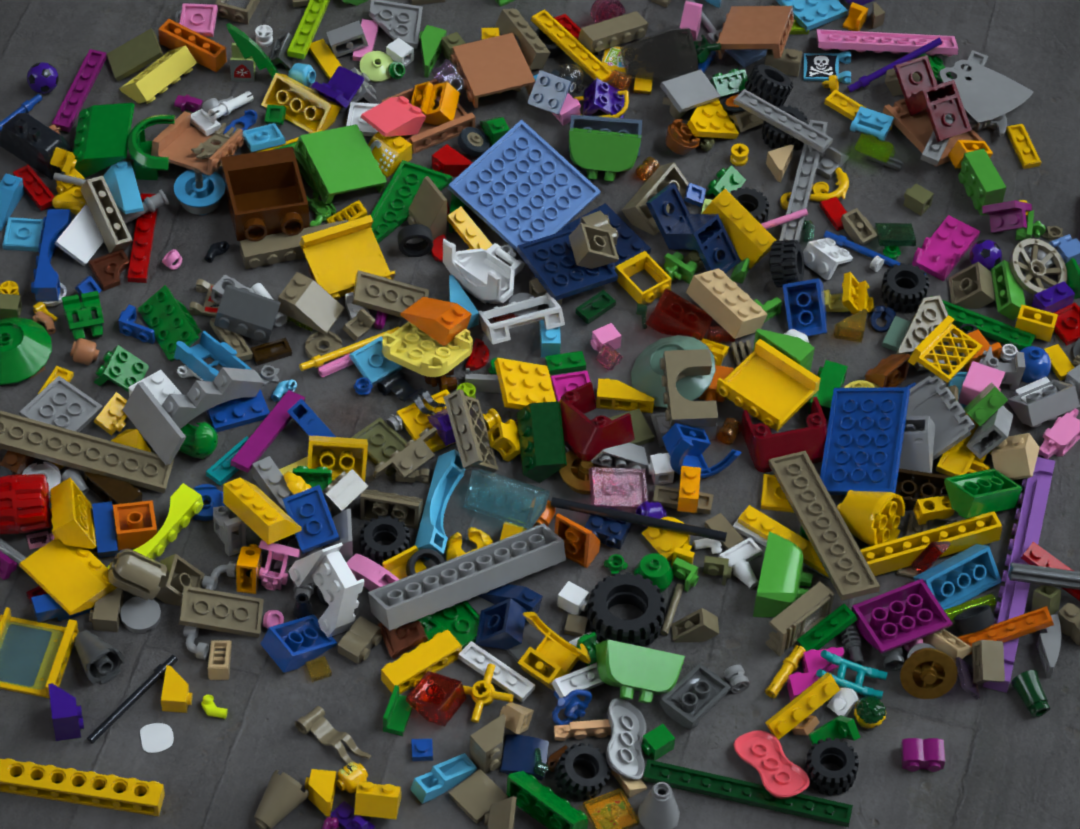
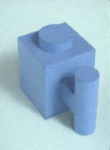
M1068 234L1050 241L1049 244L1051 246L1057 247V251L1065 264L1071 258H1074L1077 264H1080V242L1077 238L1072 240L1071 235Z

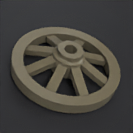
M1029 238L1022 240L1012 249L1009 258L1011 272L1017 283L1027 292L1035 295L1046 290L1041 281L1051 287L1063 281L1066 282L1067 269L1065 262L1059 252L1047 242ZM1026 247H1032L1031 261L1024 250ZM1038 249L1047 253L1042 260L1037 259ZM1019 254L1025 264L1018 261ZM1052 258L1057 268H1046L1045 264ZM1058 274V281L1055 282L1045 275ZM1030 280H1034L1035 285H1033V284H1032L1031 282H1029V281H1030Z

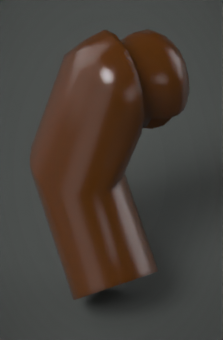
M567 745L549 756L547 762L549 771L554 772L557 762L568 748Z

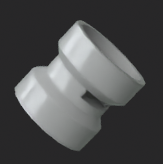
M733 665L724 672V676L730 682L729 685L733 693L743 692L750 686L748 678L744 676L745 671L742 665Z

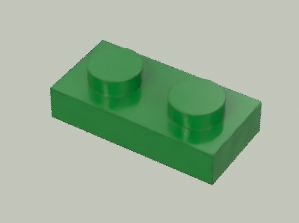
M583 351L545 356L546 366H548L550 375L586 370Z

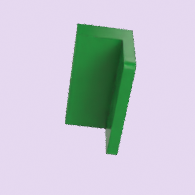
M397 685L394 687L383 717V731L403 736L415 704V698L400 695L399 686Z

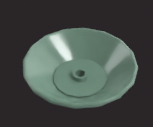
M676 335L661 338L647 346L636 358L631 371L632 387L653 397L654 406L667 408V404H664L663 393L666 390L665 387H662L661 377L664 375V372L660 370V358H663L664 351L709 349L708 346L694 337ZM711 351L712 368L710 375L686 376L676 383L677 391L685 399L690 401L697 399L711 385L716 371L715 358Z

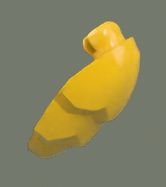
M289 471L283 475L286 485L293 495L312 488L301 476H297Z

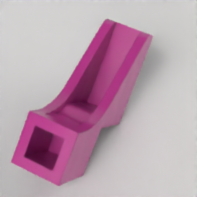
M843 647L823 649L843 658ZM812 649L803 652L801 663L804 673L796 672L788 676L787 689L790 701L820 679L816 676L817 670L822 669L830 673L838 668L839 665H834L822 658L821 652L823 650Z

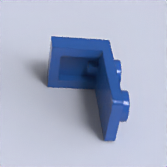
M128 305L126 310L121 312L118 320L120 333L137 338L142 342L154 344V330L134 323L137 319L136 307Z

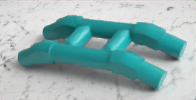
M827 650L821 652L822 658L834 665H839L837 676L831 674L838 686L851 688L863 696H875L878 699H882L883 691L862 685L864 676L886 680L888 672L846 660ZM819 669L816 672V676L821 678L827 672ZM846 669L857 672L855 683L844 679Z

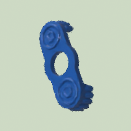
M252 109L245 110L244 116L233 120L225 128L223 135L238 123L244 125L243 131L248 130V128L256 123L257 112L255 110L252 111Z

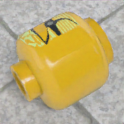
M350 762L337 772L338 780H336V784L341 791L346 790L348 793H354L357 790L358 782H367L368 773L361 763Z

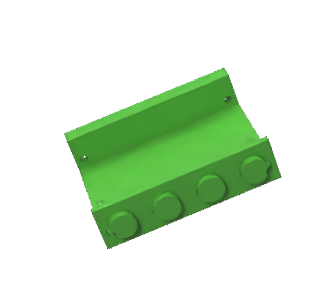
M357 124L299 136L295 147L324 204L331 203L336 194L375 186L379 193L382 192L387 183L386 177L382 174L378 161L375 160L371 148L367 145L364 135Z

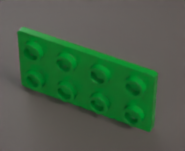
M166 285L138 308L148 327L154 330L157 342L171 362L175 360L174 355L177 341H182L190 347L199 339L198 334L201 330L187 307L174 298Z

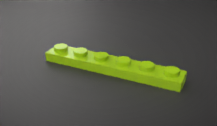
M330 0L309 1L287 50L288 57L305 59Z

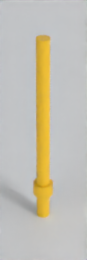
M400 327L393 328L325 355L314 356L311 360L299 364V368L301 371L312 367L323 366L325 362L354 352L381 336L383 338L386 332L389 334L394 333Z

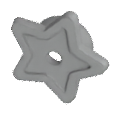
M264 365L261 372H258V375L265 382L264 386L270 382H279L277 374L280 369Z

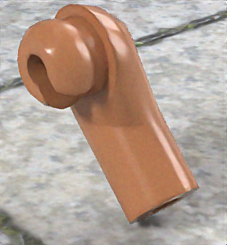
M38 311L33 315V321L38 324L42 322L48 334L56 332L52 317L42 311Z

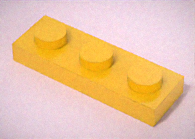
M461 206L447 216V221L471 250L480 248L487 250L492 246V243Z

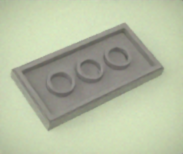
M139 382L126 402L123 411L164 464H171L186 436L143 382Z

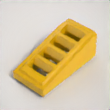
M358 200L327 218L326 221L327 223L344 221L343 218H345L349 222L367 216V210Z

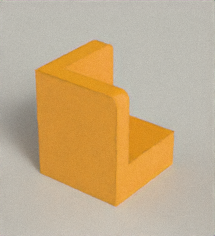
M852 2L848 17L843 23V28L851 31H860L866 22L868 8Z

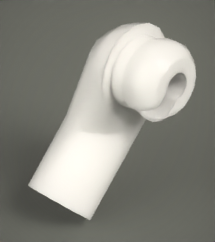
M186 365L179 366L177 369L178 375L182 378L194 376L203 380Z
M707 538L693 540L695 550L711 548L712 554L722 552L720 541Z

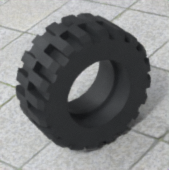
M625 572L623 575L616 573L613 577L607 576L603 578V582L599 581L595 585V589L590 593L587 613L589 629L591 633H596L599 642L608 639L644 647L645 644L650 645L654 642V638H658L663 627L665 615L664 596L660 593L657 585L653 586V582L648 578L646 580L643 579L642 575L637 574L635 576ZM617 604H631L638 607L644 614L636 619L624 620L615 617L609 609Z

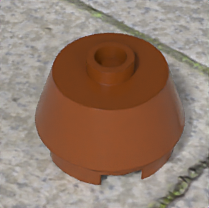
M676 119L668 126L665 142L673 152L686 155L699 145L700 138L694 137L688 125L682 123V119Z

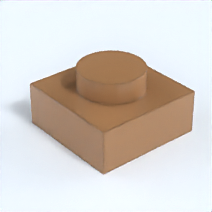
M809 715L795 726L792 732L794 735L808 736L820 722L816 716Z

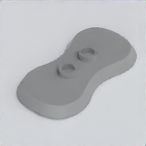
M613 699L610 702L607 713L611 728V740L606 751L608 765L613 771L625 778L640 779L644 776L645 762L641 751L643 735L646 733L644 716L631 703L623 699Z

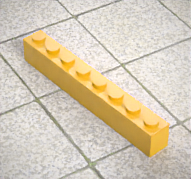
M995 511L860 549L874 576L964 551L975 544L985 545L998 541L1001 537L1002 524Z

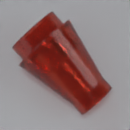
M716 325L713 327L709 326L707 340L716 343L735 341L724 328Z

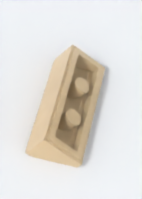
M945 629L922 637L923 643H928L937 650L948 654L955 664L973 650L971 646Z

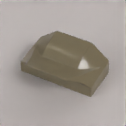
M858 208L842 215L841 221L844 230L854 243L863 246L877 238L876 230Z

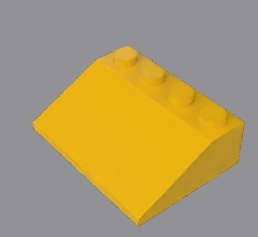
M56 538L19 564L69 615L93 608L96 601L118 588L109 582V569L87 548L64 545L60 539L57 540Z

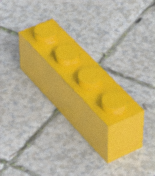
M448 629L442 633H437L429 641L419 644L416 649L409 653H404L392 663H387L381 669V681L391 693L395 685L399 686V694H402L414 686L416 679L421 678L425 680L456 661L458 654L462 651V645Z

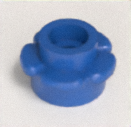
M364 377L357 379L354 384L355 392L359 395H368L373 388L370 380Z

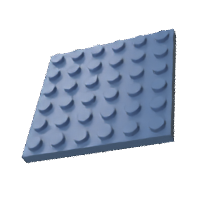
M520 120L447 187L515 251L518 245L556 234L598 197L601 192L523 120Z

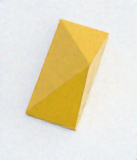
M126 429L111 440L112 442L151 452L138 429Z

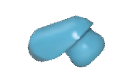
M292 379L280 382L271 398L278 402L288 390L295 391L297 382Z

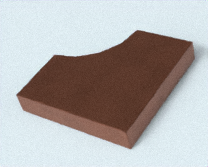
M121 249L90 260L88 263L102 290L105 291L121 285L120 274L125 268L129 267L130 260L124 250Z
M420 621L407 623L390 631L382 623L378 624L381 628V634L386 647L393 659L428 640Z

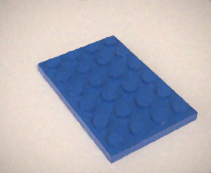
M908 387L834 388L820 478L830 495H847L849 490L896 492L910 395Z

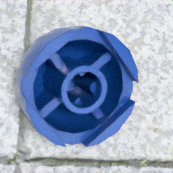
M1027 346L1019 351L1024 352L1026 368L1022 376L1023 382L1032 383L1049 376L1051 359L1044 349L1037 346Z

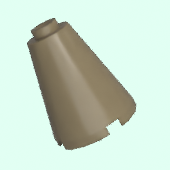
M275 770L254 815L255 825L260 829H272L309 796L307 790L305 792L301 790L302 785L284 772L279 775V770Z

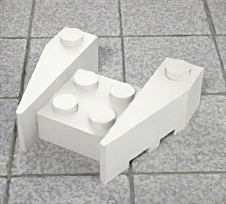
M342 543L319 550L295 561L288 571L298 588L314 582L322 592L324 600L329 604L318 620L320 628L327 638L347 631L353 624L356 617L354 609L358 608L359 605L357 600L358 594L362 592L365 582L364 579L356 580L339 552L343 546Z

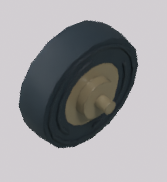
M467 127L459 134L458 145L467 155L480 157L488 150L489 140L479 129Z

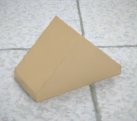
M793 145L768 151L766 164L778 182L782 181L792 159Z

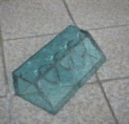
M472 470L463 507L531 529L545 511L550 491L487 470Z

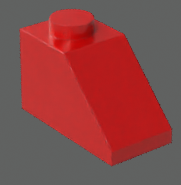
M448 144L432 155V168L435 171L452 177H458L473 163Z

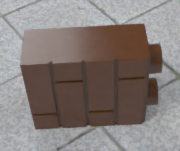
M293 147L221 157L225 194L237 241L246 239L260 241L267 235L282 232L286 235L294 236L299 234L303 228L310 227L309 205Z

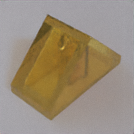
M864 309L835 325L834 337L862 343L868 311Z

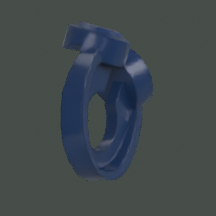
M882 305L874 307L871 316L872 328L879 333L888 331L896 313L890 307L885 308ZM882 312H885L887 324L884 327H879L876 324V320L881 317Z

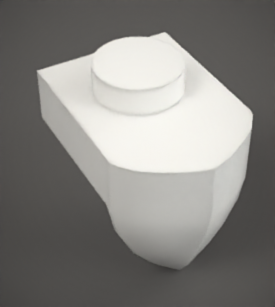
M840 688V691L833 696L827 707L838 716L846 717L858 701V696L851 688Z

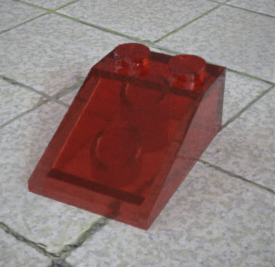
M666 288L645 324L661 334L694 337L702 341L713 318L706 311Z

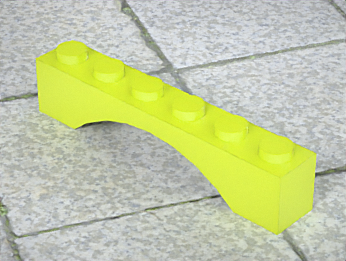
M183 483L170 497L169 513L164 525L153 538L142 546L133 549V551L153 560L161 556L167 545L177 538L178 533L189 525L192 517L202 510L204 504L201 494Z

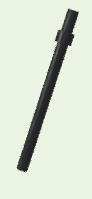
M171 655L163 664H159L154 669V673L87 737L88 741L93 744L160 678L163 679L165 677L166 665L172 667L178 661L177 657Z

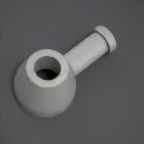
M230 96L219 101L216 98H211L202 104V109L208 113L210 109L217 107L221 102H227L234 97Z

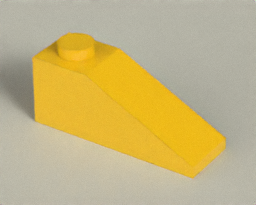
M598 378L596 408L623 411L640 409L641 412L653 413V397L618 380Z

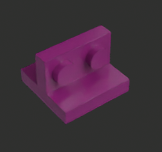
M1016 200L982 206V213L989 214L991 233L1027 228L1026 212L1032 211V204Z

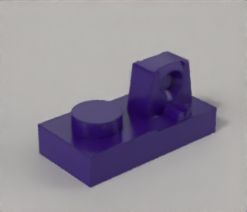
M345 801L331 813V818H338L339 826L342 829H375V826L366 818L354 815L355 809Z

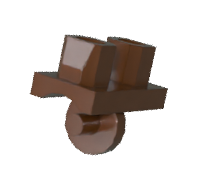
M454 368L442 376L424 377L425 382L431 384L432 387H436L438 383L440 392L445 389H457L456 377H446L447 375H454Z

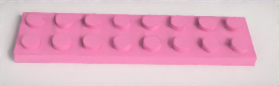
M816 29L818 48L822 50H856L857 52L869 50L875 53L889 51L893 54H900L901 52H908L909 54L940 38L942 44L926 52V55L942 54L948 57L958 55L955 36Z

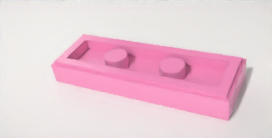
M362 19L361 27L368 46L354 51L353 61H360L366 53L373 51L379 25L375 21Z

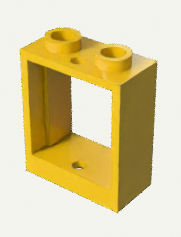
M646 251L615 266V272L618 274L617 282L641 307L671 291L672 278ZM645 269L658 284L643 292L629 277Z

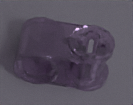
M444 60L442 65L432 69V74L439 83L448 82L451 84V82H454L457 85L456 90L458 92L464 87L463 79L449 60Z

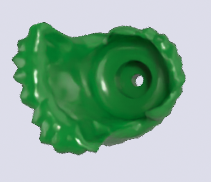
M206 422L196 423L199 427L187 423L180 429L186 438L179 451L195 458L203 459L209 457L215 451L218 444L217 432Z

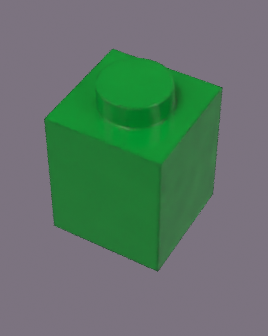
M661 724L643 735L642 750L655 761L674 749L675 737L664 724Z

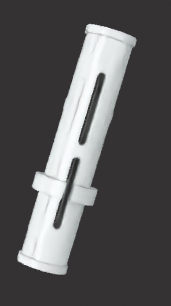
M246 91L227 102L223 101L217 107L210 109L208 116L214 114V116L210 117L211 120L227 116L231 111L252 102L254 99L253 95L247 98L252 93Z

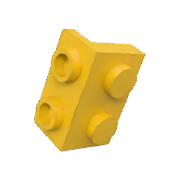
M116 392L93 422L111 436L116 430L120 432L126 425L124 420L128 416L123 411V408L128 400Z

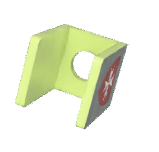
M232 43V58H230L231 81L254 82L256 63L252 56L245 59L236 43Z

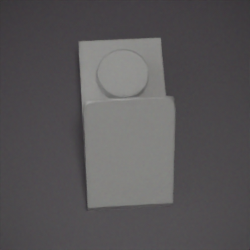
M828 147L825 157L818 163L816 173L830 180L835 174V169L841 168L849 159V156L835 148Z

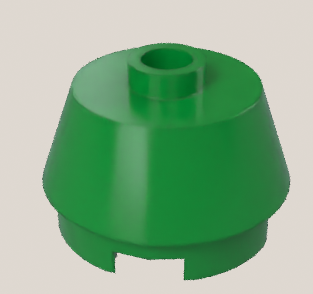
M657 553L644 556L634 569L635 576L639 574L645 580L647 578L653 582V586L657 585L659 587L660 593L669 587L674 576L668 560Z

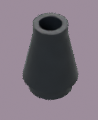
M298 594L293 608V615L297 619L312 615L313 609L307 594Z

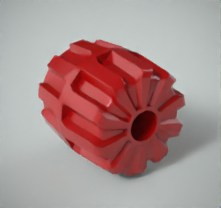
M16 474L0 477V534H23L48 529L51 526L52 513L50 511L51 502L49 499L51 495H49V483L45 475Z

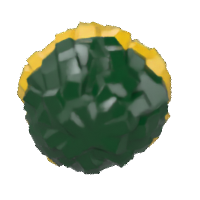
M875 696L861 698L854 705V716L858 724L863 728H874L881 725L886 719V707Z

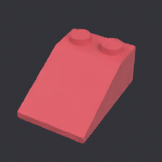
M399 96L391 97L361 114V118L383 136L389 137L418 134L426 115L421 112L420 108L410 104L407 98Z

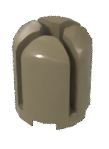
M129 548L122 549L110 563L108 579L111 585L144 600H153L161 589L158 585L161 576L166 577L167 567Z

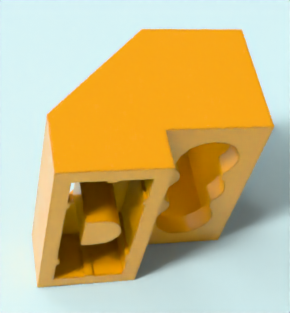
M428 81L415 85L411 104L420 108L421 112L426 115L425 123L439 126L454 120L460 93L448 82L433 85ZM437 96L441 97L438 108L433 110L435 99Z

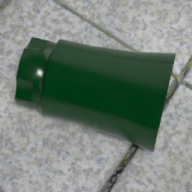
M1036 670L1025 671L1013 678L1011 684L1018 692L1032 717H1040L1050 711L1048 700Z

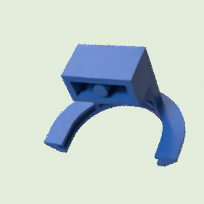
M675 423L662 437L670 455V465L678 474H681V466L701 468L700 478L709 477L727 468L742 453L732 449L722 461L708 468L702 453L711 443L704 429Z

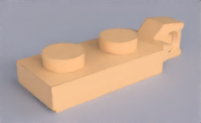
M608 719L570 722L569 725L554 726V739L558 741H565L571 737L584 739L587 736L603 738L611 735Z

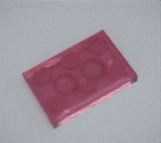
M591 467L589 469L592 505L604 508L637 509L642 502H648L645 469Z

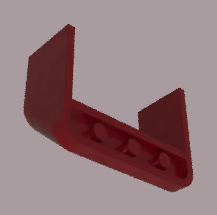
M591 382L567 391L562 395L559 403L564 443L581 460L590 461L603 449L635 440L630 413L614 420L603 415L590 420L584 415L596 409Z
M813 397L811 412L806 421L808 427L772 434L770 428L762 423L753 425L748 411L743 410L741 431L753 464L758 471L763 473L772 471L769 466V459L806 451L812 463L823 461L827 425L817 397Z

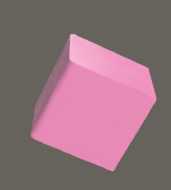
M973 361L962 385L959 403L968 405L991 382L1001 391L999 387L1005 372Z

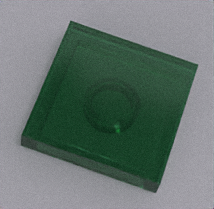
M875 223L879 246H916V237L912 223Z

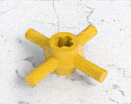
M493 664L487 665L483 680L477 681L473 687L454 684L453 692L471 695L476 703L471 717V721L474 723L479 722L483 706L491 704L494 699L512 702L514 698L513 694L495 691L494 686L491 684L496 667Z

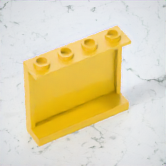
M759 339L755 343L754 351L724 380L718 379L716 391L721 396L734 402L736 406L747 410L751 416L758 418L768 427L778 431L819 390L821 378Z

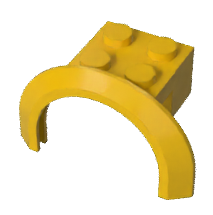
M535 612L523 613L525 619L545 638L536 650L529 647L518 661V664L523 671L555 691L551 684L554 679L569 674L578 660L588 664L591 662L588 650L583 644H580L581 649L564 640L551 630Z

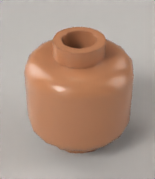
M83 338L73 342L70 352L74 362L84 365H90L93 360L96 361L99 350L96 349V343Z

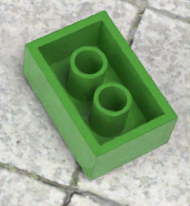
M985 149L964 153L961 171L958 175L959 181L964 185L968 197L972 199L974 208L978 210L981 216L987 215L982 213V206L1002 203L1006 186Z

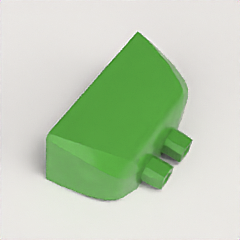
M570 128L569 149L571 160L576 166L587 169L588 179H597L598 170L605 171L604 180L614 181L616 172L629 171L634 166L642 135Z
M770 531L753 617H776L809 590L799 587L800 585L811 587L813 574L802 572V550L793 542Z
M608 639L596 644L597 669L601 681L610 686L620 687L621 699L632 700L634 691H639L638 702L645 704L651 703L653 694L662 695L674 688L685 656Z

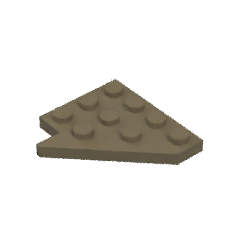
M940 295L923 298L896 354L912 355L915 348L948 316ZM951 332L952 337L958 338L957 335ZM943 342L944 345L950 346L949 342ZM955 343L956 347H962L960 343ZM934 350L936 354H941L940 350ZM946 351L947 355L954 356L952 352ZM958 352L959 356L965 357L964 353ZM925 358L930 363H933L932 359ZM938 360L940 364H945L944 360ZM950 361L951 365H957L956 361ZM918 362L914 365L916 371L927 369Z

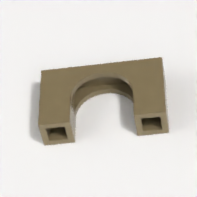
M710 349L664 351L663 358H660V370L664 372V375L661 377L662 387H665L666 390L663 393L664 404H667L668 410H665V419L669 421L670 428L675 423L691 427H716L718 420L716 400L690 401L682 397L676 388V383L683 377L710 375L712 368Z

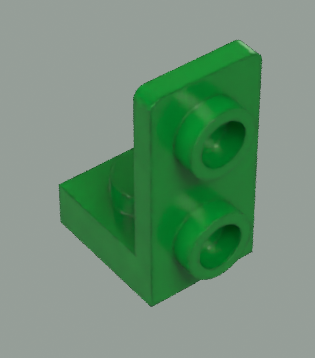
M842 715L808 735L812 745L814 743L817 744L821 739L826 741V738H831V740L846 738L852 741L860 738L854 719Z

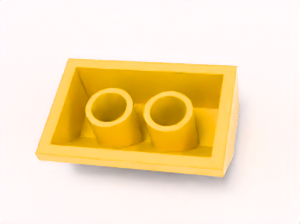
M309 435L308 469L327 467L332 470V481L343 471L348 473L353 469L365 482L368 441L367 439Z

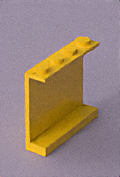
M371 215L301 237L300 246L316 283L336 300L354 291L358 270L394 279L395 271L390 272L372 231L373 220Z

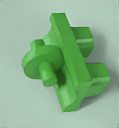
M1034 210L1026 215L1027 228L1016 229L1015 240L1029 239L1032 235L1035 238H1039L1045 233L1046 228L1040 221L1033 223Z
M678 251L672 255L667 253L664 256L665 263L663 268L668 272L672 281L677 278L690 284L697 271V263L691 260L685 264L683 262L684 256Z

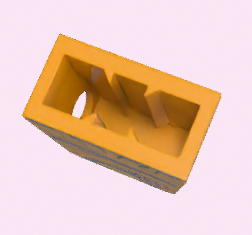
M256 544L241 547L236 564L237 592L257 594L260 580L258 576L262 567V549ZM248 570H251L250 577L246 575Z

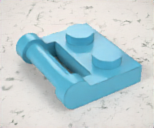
M860 106L851 123L850 131H859L884 141L894 117Z

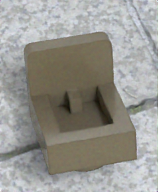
M362 308L342 329L356 342L371 329L375 319Z

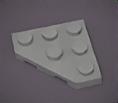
M371 0L369 16L394 41L400 38L411 47L417 49L423 7L384 0Z

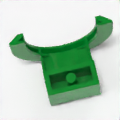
M175 115L147 117L137 123L131 130L128 137V150L131 160H134L132 161V168L137 180H158L159 170H168L169 157L151 156L152 141H146L145 129L156 124H175Z

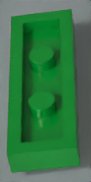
M843 604L799 637L797 642L806 651L812 649L819 650L858 619Z

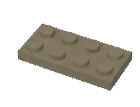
M358 270L355 278L352 304L402 317L400 316L401 312L422 297H428L429 290Z
M184 585L179 624L259 638L264 599Z

